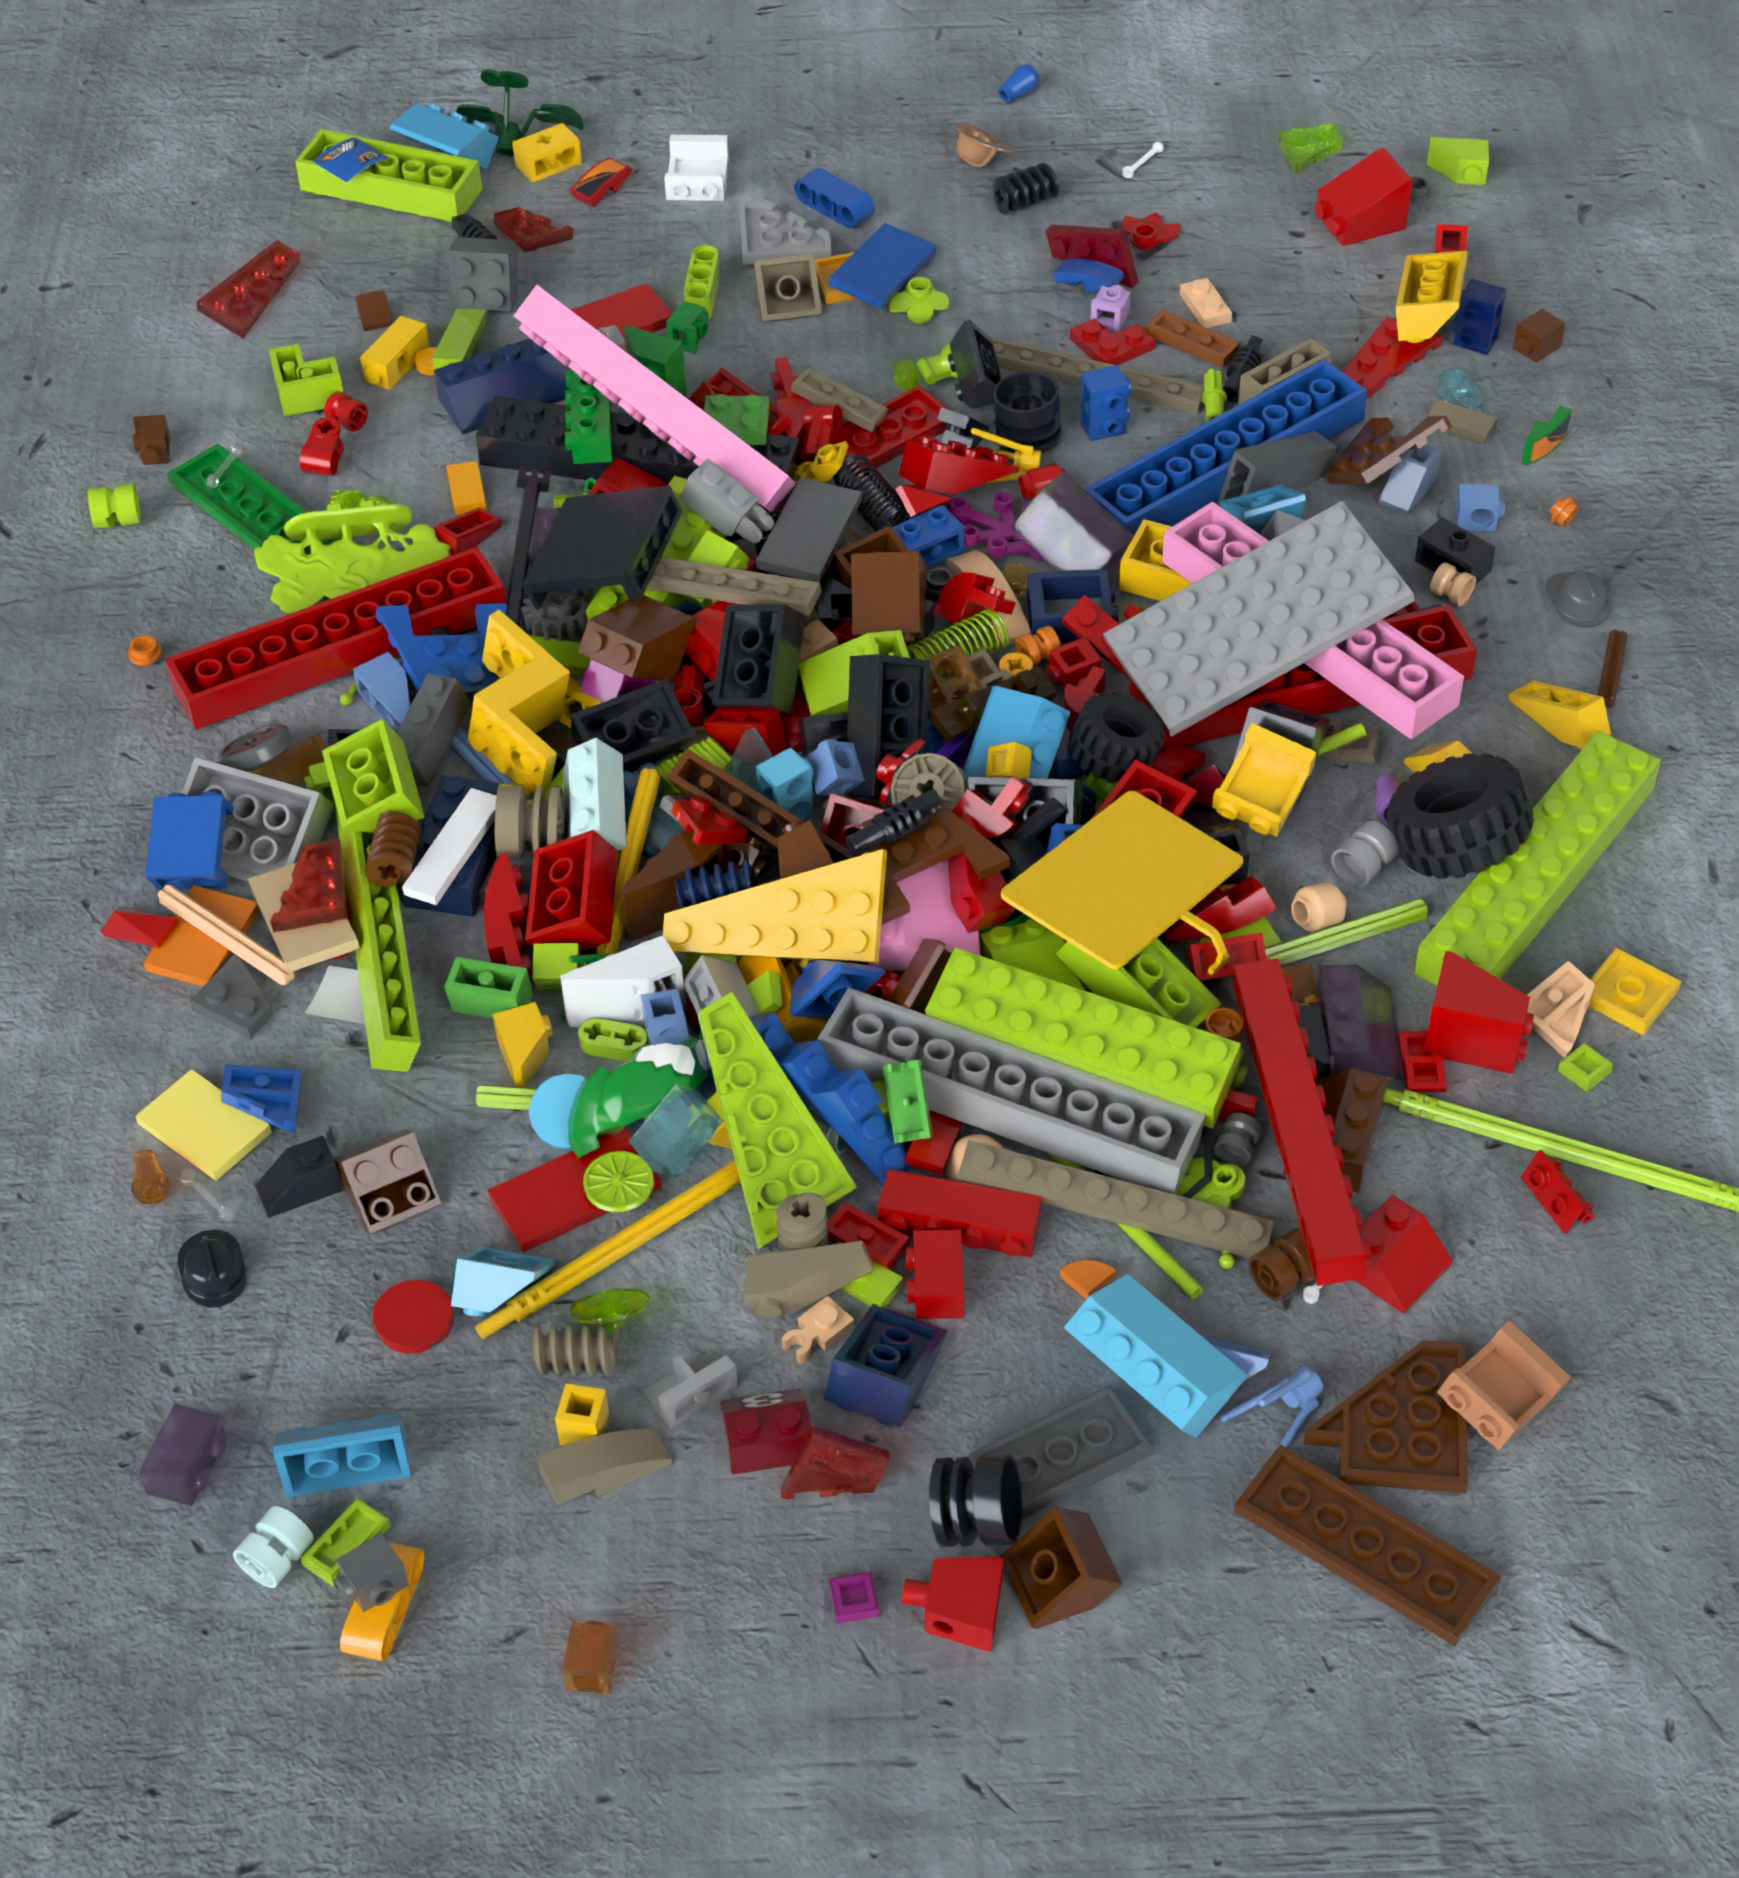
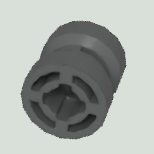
M1244 1113L1230 1114L1223 1125L1222 1131L1224 1134L1218 1137L1214 1146L1215 1155L1225 1164H1234L1238 1167L1247 1166L1254 1154L1253 1146L1259 1142L1263 1129L1261 1124L1252 1116Z

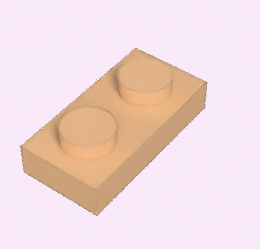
M1208 278L1180 284V296L1201 326L1212 328L1231 323V310Z

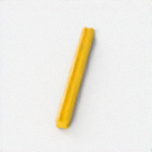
M644 768L640 772L626 826L627 848L620 850L617 862L611 942L597 946L595 954H612L618 950L624 926L620 891L623 885L637 874L661 778L658 771L653 768Z

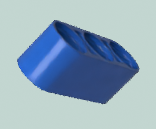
M822 168L814 169L794 184L795 194L803 204L847 228L855 227L875 212V204L869 194Z

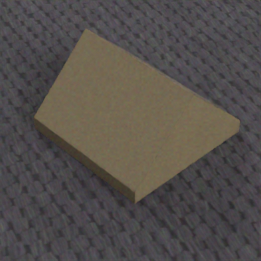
M814 253L754 261L755 296L762 322L822 315Z

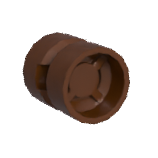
M1299 1228L1286 1233L1277 1239L1274 1245L1266 1246L1249 1259V1269L1256 1285L1267 1297L1274 1301H1280L1297 1290L1296 1282L1306 1284L1314 1279L1302 1231Z

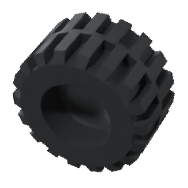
M1102 692L1099 696H1091L1084 703L1069 735L1068 740L1070 742L1068 746L1069 750L1073 752V759L1081 763L1080 767L1084 771H1089L1093 777L1105 779L1106 782L1113 784L1120 781L1134 760L1152 767L1164 743V725L1161 720L1156 718V712L1148 709L1147 704L1144 702H1139L1130 695L1123 696L1118 692H1113L1112 694Z

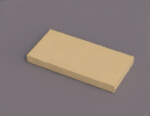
M317 856L248 878L250 889L289 972L359 949L357 937Z

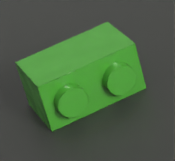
M462 957L455 958L444 986L452 1012L492 1019V1014L530 1004L533 996L527 968Z

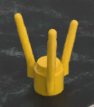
M976 428L971 429V433L1016 450L1015 453L994 450V453L1008 456V459L1014 460L1013 465L1019 467V473H1013L987 483L1018 480L1019 475L1025 474L1026 470L1040 466L1041 451L1033 450L1034 446L1022 445Z

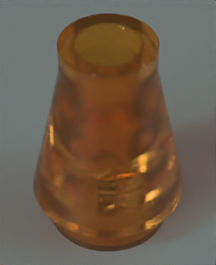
M149 1149L140 1150L133 1157L134 1169L131 1192L140 1203L155 1205L167 1197L171 1186L170 1180L158 1162L156 1153Z

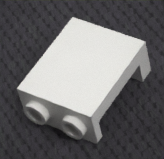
M670 134V162L668 172L665 173L666 200L724 201L729 164L728 135Z

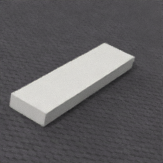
M473 788L469 790L402 886L404 895L434 905L438 904L494 822L496 795Z

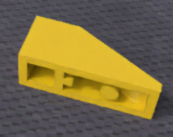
M1535 680L1508 694L1509 701L1562 743L1583 749L1598 730L1611 735L1602 696Z

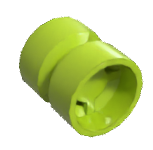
M134 482L116 484L114 490H110L107 486L88 488V504L94 529L114 527L115 522H119L122 526L141 524L140 503Z

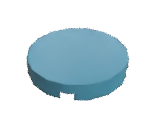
M566 1073L553 1076L541 1084L532 1096L529 1108L531 1126L541 1141L554 1149L572 1150L568 1143V1119L575 1095L585 1079L581 1075Z

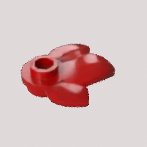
M1155 212L1140 221L1131 216H1125L1122 220L1121 228L1126 230V234L1130 236V243L1140 250H1149L1157 246L1159 242L1175 239L1180 233L1181 225H1164L1159 214Z

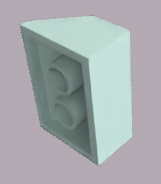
M598 738L568 749L562 775L563 799L567 807L566 839L594 830L617 851L627 848L623 754Z

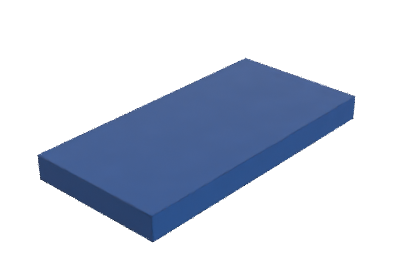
M884 223L830 276L829 286L882 309L935 254L937 245Z

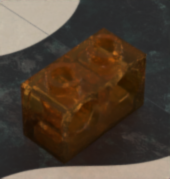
M960 644L925 659L930 660L929 697L933 702V709L952 702L953 697L960 699L965 694L983 689ZM937 667L943 668L947 672L948 679H944L938 674Z

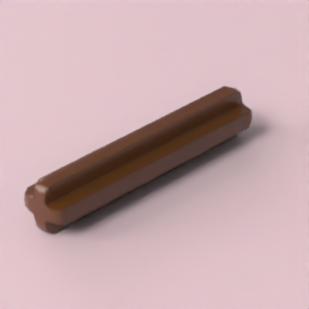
M1616 629L1609 633L1597 694L1604 698L1605 707L1607 708L1615 705L1628 638L1625 631L1619 632Z

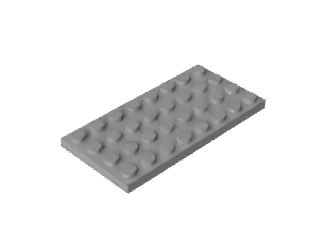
M1340 501L1103 633L1110 649L1172 737L1415 600L1412 590L1345 503Z

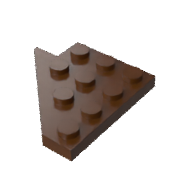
M1423 1340L1306 1429L1304 1445L1339 1447V1479L1347 1484L1466 1493L1468 1487L1467 1420L1456 1410L1452 1409L1437 1393L1449 1375L1456 1368L1460 1369L1465 1365V1343Z

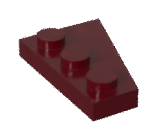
M1051 224L1045 230L1052 257L1062 261L1066 259H1086L1105 263L1123 271L1124 278L1119 282L1120 284L1134 288L1139 283L1125 229Z

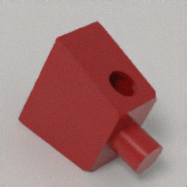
M937 1558L933 1561L930 1582L905 1578L902 1605L925 1608V1631L927 1633L992 1652L1003 1584L1004 1558Z

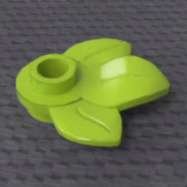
M925 277L911 279L905 291L896 293L889 303L891 313L907 312L908 319L916 324H924L930 321L934 310L949 308L948 296L945 293L936 291L931 281Z
M1204 1157L1195 1158L1191 1161L1187 1175L1184 1176L1176 1195L1182 1196L1205 1176ZM1212 1159L1211 1181L1191 1199L1230 1209L1231 1201L1238 1199L1245 1189L1246 1177L1243 1170L1234 1164L1220 1165ZM1230 1179L1228 1182L1222 1183L1223 1180Z

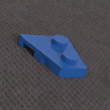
M225 1064L221 1102L287 1132L295 1133L302 1070Z

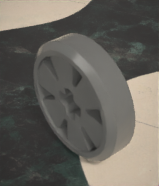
M266 725L230 742L220 751L217 760L221 765L249 772L270 763L284 754L290 748L293 737L286 725Z

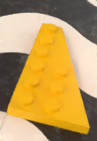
M881 849L665 913L663 936L672 951L676 953L879 963L887 851Z

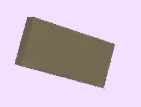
M1440 399L1437 400L1428 416H1447L1452 427L1445 431L1446 433L1481 444L1486 443L1497 423V417Z

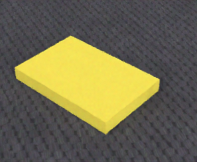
M192 1069L135 1116L137 1123L215 1181L272 1133L271 1127L267 1122L221 1102L222 1090Z

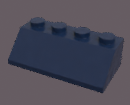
M530 338L434 370L438 399L462 435L479 429L494 396L554 404L565 400V390H571L566 387L565 370H568V368Z

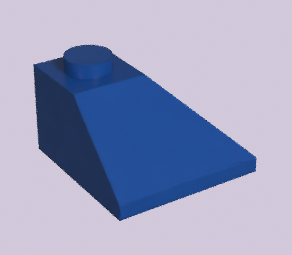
M818 959L812 961L804 967L803 974L793 983L789 1011L795 1017L830 1019L848 987L865 993L886 972L879 966Z

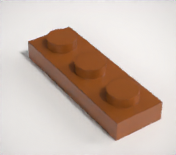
M1163 309L1146 324L1145 331L1154 339L1221 368H1224L1233 359L1240 346V342Z

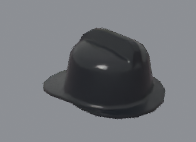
M210 1230L193 1235L183 1243L178 1252V1266L183 1288L188 1298L197 1305L208 1308L222 1307L233 1302L242 1293L246 1285V1268L241 1248L236 1238L224 1231Z

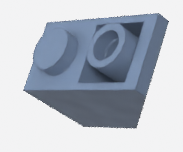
M1426 444L1420 449L1406 450L1399 456L1402 461L1393 467L1379 499V505L1408 516L1438 480L1442 450Z

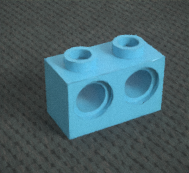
M789 748L756 766L758 793L804 822L814 817L813 801L815 796L812 790V776L814 772L806 758H801L792 748Z

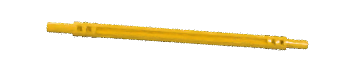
M735 1160L508 1300L505 1308L475 1326L478 1335L484 1340L514 1320L517 1322L522 1321L740 1184L741 1181Z

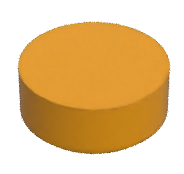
M424 348L416 353L415 365L419 373L428 376L435 375L432 357L437 348Z

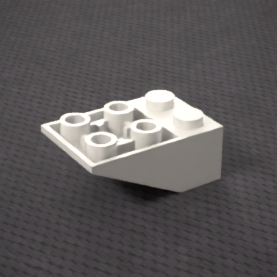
M663 935L649 941H644L619 953L611 954L589 965L573 969L560 976L566 1021L569 1027H580L583 1022L592 1018H601L645 1027L641 995L677 988L684 1014H686L682 965Z

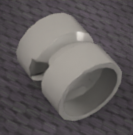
M1367 821L1353 833L1351 838L1345 840L1333 852L1331 864L1337 875L1347 884L1354 887H1364L1378 875L1383 867L1387 866L1397 856L1399 848L1394 835L1388 828L1376 821Z

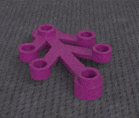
M1000 492L994 495L993 509L999 513L1001 521L971 509L968 501L962 497L952 498L946 505V509L964 526V545L973 546L977 543L988 542L987 553L992 557L999 558L1007 554L1028 552L1029 556L1034 560L1046 561L1051 559L1058 550V540L1050 533L1044 532L1040 523L1041 509L1038 505L1025 504L1022 506L1021 521L1028 525L1030 533L1019 528L1012 511L1013 497L1009 493ZM972 522L989 530L979 531L978 527L967 524ZM1014 539L1017 542L1007 543V540Z

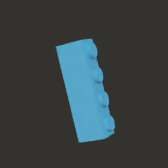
M1129 1274L1090 1295L1064 1326V1329L1177 1427L1195 1439L1248 1376Z

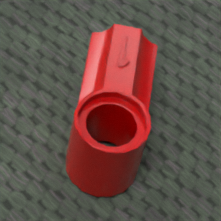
M839 404L807 405L805 407L803 423L806 433L800 456L803 463L808 461L814 462L818 449L827 444L833 445L835 433H839L843 426V413Z
M684 665L683 669L677 672L674 694L690 726H703V684L706 683V674L699 670L696 665Z

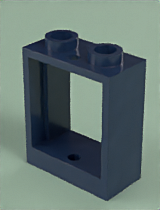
M1107 570L1027 573V605L1031 635L1036 634L1037 629L1050 626L1056 632L1060 642H1073L1080 639L1062 624V619L1068 612L1045 613L1044 600L1081 599L1084 595L1088 598H1100L1101 609L1119 623L1118 606H1112V603H1115V584L1109 583Z

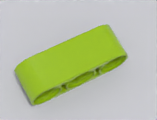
M701 245L693 249L684 285V301L705 307L710 319L713 314L720 281L718 249L714 246Z

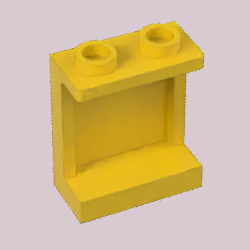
M1251 723L1245 734L1244 745L1223 784L1213 794L1212 807L1227 819H1239L1249 824L1250 828L1257 833L1263 835L1269 833L1277 837L1314 768L1317 752Z

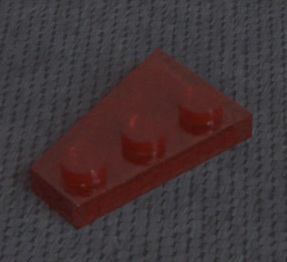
M340 839L304 846L291 874L293 878L289 890H284L281 896L282 906L279 912L274 913L270 923L273 933L346 919L344 858Z

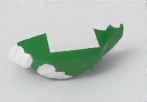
M699 1034L697 1038L690 1036L681 1042L680 1045L663 1043L640 1046L632 1051L638 1052L629 1061L616 1067L611 1072H608L602 1066L586 1077L575 1095L568 1119V1143L577 1158L579 1159L587 1153L600 1148L596 1136L619 1134L626 1125L691 1094L712 1072L703 1035Z

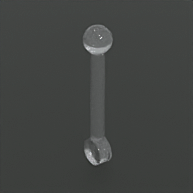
M241 444L232 445L231 453L214 475L210 474L208 476V487L216 488L220 476L236 456L243 454L244 448Z
M185 1169L181 1172L180 1179L182 1184L191 1185L219 1211V1217L222 1220L228 1221L233 1218V1208L224 1206L197 1180L194 1170Z

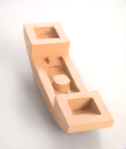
M974 550L946 559V564L954 576L964 572H971L995 578L993 586L1006 591L1004 597L1016 602L1012 615L997 612L1007 627L1009 634L1008 644L1016 642V638L1027 633L1031 635L1028 622L1014 592L1003 574L989 557L978 550ZM987 615V619L997 632L999 644L1003 646V638L997 624ZM988 625V627H989L991 633H992L993 636H994V633H993L992 629H991L990 626Z

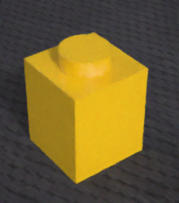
M565 1384L555 1416L559 1445H566L585 1438L605 1434L610 1418L605 1389Z

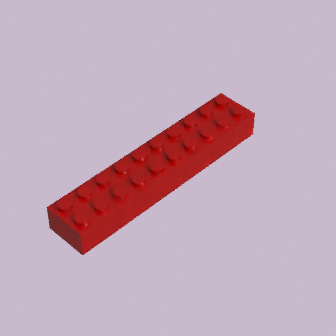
M477 546L165 659L172 689L193 727L197 730L350 674L354 668L386 652H389L393 657L399 656L400 653L397 648H393L388 640L389 634L383 623L379 624L375 613L378 606L408 605L414 636H429L431 631L438 627H447L450 629L451 635H456L477 627L474 612L477 604L506 603L505 588Z
M1450 605L1383 619L1464 676L1463 681L1472 679L1477 649ZM1302 663L1172 737L1163 727L1165 738L1159 752L1165 751L1177 744L1188 746L1242 733L1249 707L1263 699L1315 715L1362 704ZM1130 678L1129 695L1139 702H1144L1147 704V708L1152 710Z

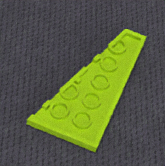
M730 992L701 1009L697 1015L759 1250L778 1238L776 1210L785 1198L802 1193H815L822 1196L826 1202V1207L854 1191L857 1186L733 992Z

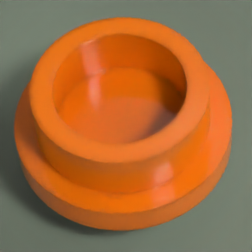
M1569 496L1567 499L1563 497L1558 499L1549 511L1552 514L1550 522L1554 525L1558 523L1561 527H1565L1580 508L1575 504L1576 499L1572 496Z
M142 635L130 642L128 656L135 665L149 666L161 658L162 648L154 637Z

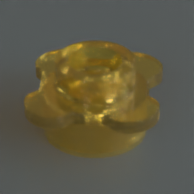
M1010 562L1005 564L1003 576L1014 594H1020L1027 590V573H1035V570L1031 567L1025 568L1021 564Z

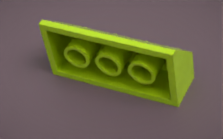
M1158 938L1120 969L1107 967L1068 941L1056 953L1094 994L1197 1028L1211 1011L1217 1009L1222 1004Z

